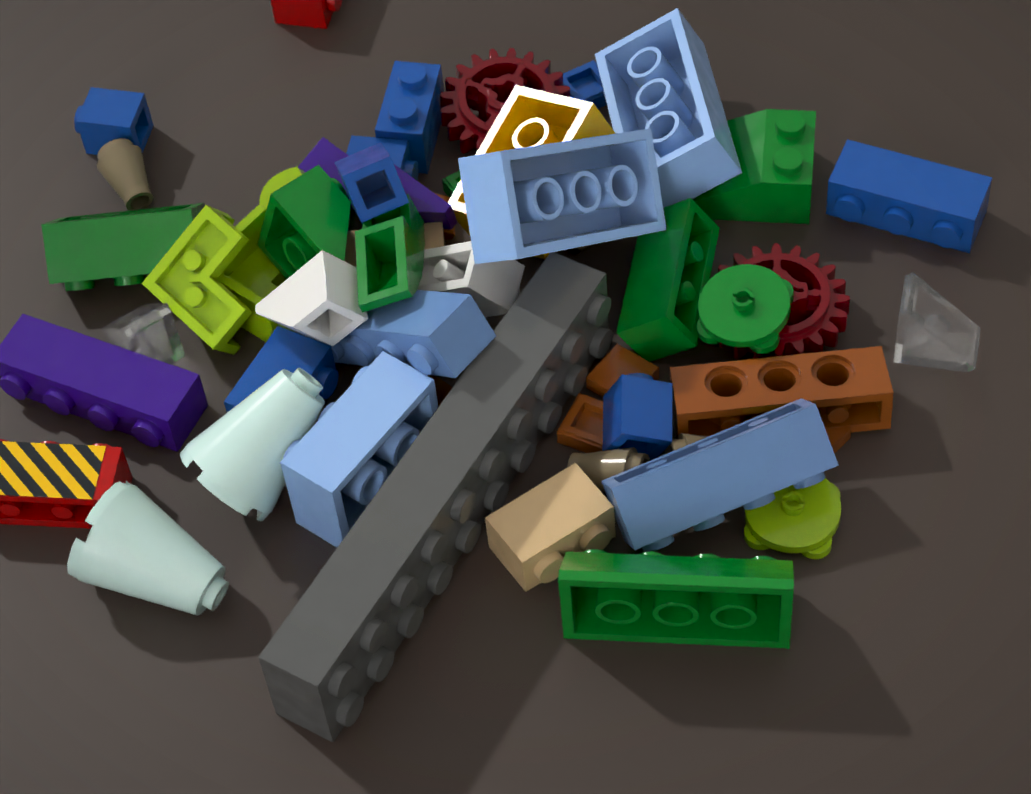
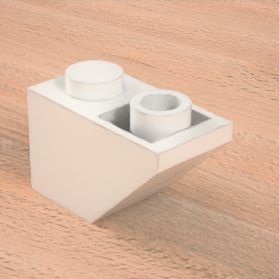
M323 250L255 305L256 314L294 332L331 346L336 345L368 319L367 311L362 312L358 306L357 267Z

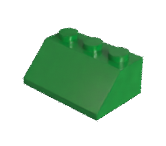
M197 203L60 217L41 224L49 284L64 283L65 291H77L95 288L94 279L113 278L114 286L142 283L144 281L143 274L151 273L203 209L205 204Z

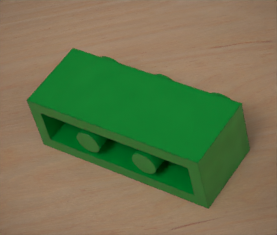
M691 198L663 208L667 230L638 235L616 334L639 356L649 362L697 347L699 336L696 325L700 318L698 299L704 285L711 276L720 228Z

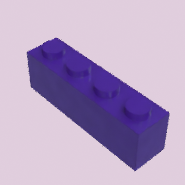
M26 314L20 316L0 344V387L8 395L19 400L28 398L40 402L61 415H68L70 413L90 420L95 426L105 431L115 429L132 435L141 443L150 447L160 445L178 452L208 406L199 374Z

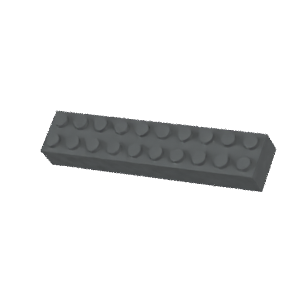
M554 252L549 253L495 328L494 333L496 337L466 368L259 655L258 659L276 714L331 742L335 741L344 726L350 727L358 719L364 705L365 695L375 681L381 682L388 675L394 662V653L405 637L411 638L417 632L424 617V609L434 594L441 595L445 591L451 580L453 567L463 552L466 554L471 552L480 537L481 526L485 521V517L503 506L508 495L509 485L518 472L524 473L528 469L534 458L536 445L544 433L550 434L554 431L560 420L562 407L570 395L576 396L579 394L585 384L588 369L596 358H603L612 342L613 331L609 329L608 314L611 308V298L607 297L606 273Z

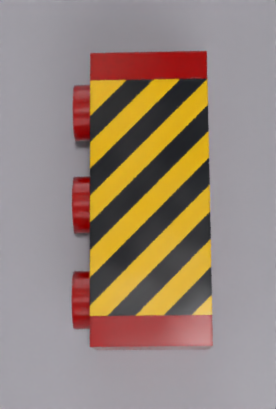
M0 439V524L91 529L92 525L85 522V520L102 495L116 482L121 481L124 484L126 481L130 484L132 482L133 476L122 447H112L103 443L75 445L60 444L54 441L31 443L10 442Z

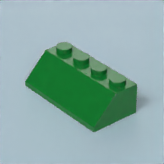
M589 549L583 552H566L559 568L558 585L564 639L790 649L794 594L793 561L777 560L769 556L739 559L721 558L714 554H699L689 557L665 556L653 551L640 554H615L599 549Z

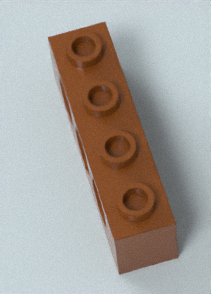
M882 346L670 367L672 414L676 439L680 433L711 436L801 398L815 403L820 412L827 414L828 419L822 420L825 429L849 426L851 433L891 429L894 392Z

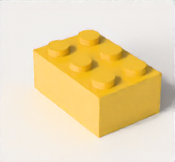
M515 85L475 155L615 134V132L593 102ZM460 180L448 203L451 205L458 223L470 236L462 182ZM549 253L537 255L535 257L546 259Z

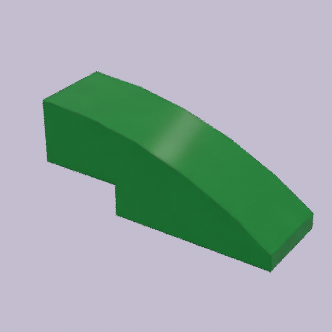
M406 194L409 203L362 222V229L355 231L358 306L362 312L413 297L418 289L424 265V221L409 194Z

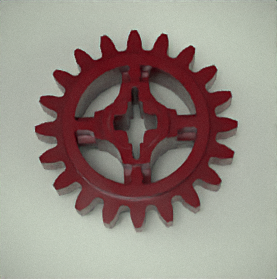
M493 48L489 51L488 60L483 61L478 55L473 54L471 55L472 68L457 64L456 78L446 77L445 92L440 93L441 124L447 127L449 141L460 139L461 153H467L473 148H477L478 151L515 85L570 97V87L563 86L562 72L550 74L551 61L548 59L535 65L534 52L530 51L523 59L516 58L515 49L510 48L506 57H499L497 51ZM470 108L478 111L479 118L472 113Z
M774 243L771 253L763 254L757 245L753 246L752 258L746 259L739 253L733 254V266L753 264L766 267L774 271L782 279L789 281L794 290V301L791 304L790 316L784 328L779 332L780 342L778 347L767 354L755 353L750 347H734V358L738 360L747 353L753 354V359L823 352V344L835 348L838 344V332L846 331L850 296L845 295V279H835L836 266L830 264L819 268L820 254L816 252L807 259L801 257V248L797 245L790 251V254L782 253L779 243ZM720 264L718 267V272L726 268H729L730 266ZM718 343V345H719L721 348L728 346V345H725V344H722V343Z

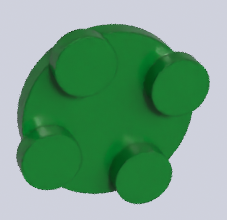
M736 265L718 272L704 285L698 299L700 318L696 326L699 338L708 344L722 343L732 347H750L752 351L758 354H767L774 351L780 342L779 332L784 328L790 316L791 304L794 301L793 286L774 271L759 265Z

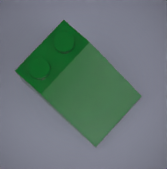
M765 109L728 120L727 123L742 173L692 200L712 220L809 224L816 111Z

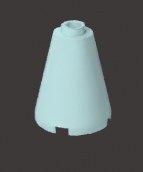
M297 368L294 373L282 369L191 440L180 453L182 463L187 468L194 460L203 470L197 480L222 502L245 516L253 508L256 509L257 520L263 521L273 511L286 484L280 464L286 450L294 441L302 439L315 425L325 405V401L319 395L323 386L301 368Z
M121 481L116 482L102 495L85 520V522L92 525L86 542L76 538L72 545L67 562L68 574L77 578L78 581L193 615H200L206 608L214 611L223 600L229 587V582L224 580L226 568L143 491L127 481L125 484Z

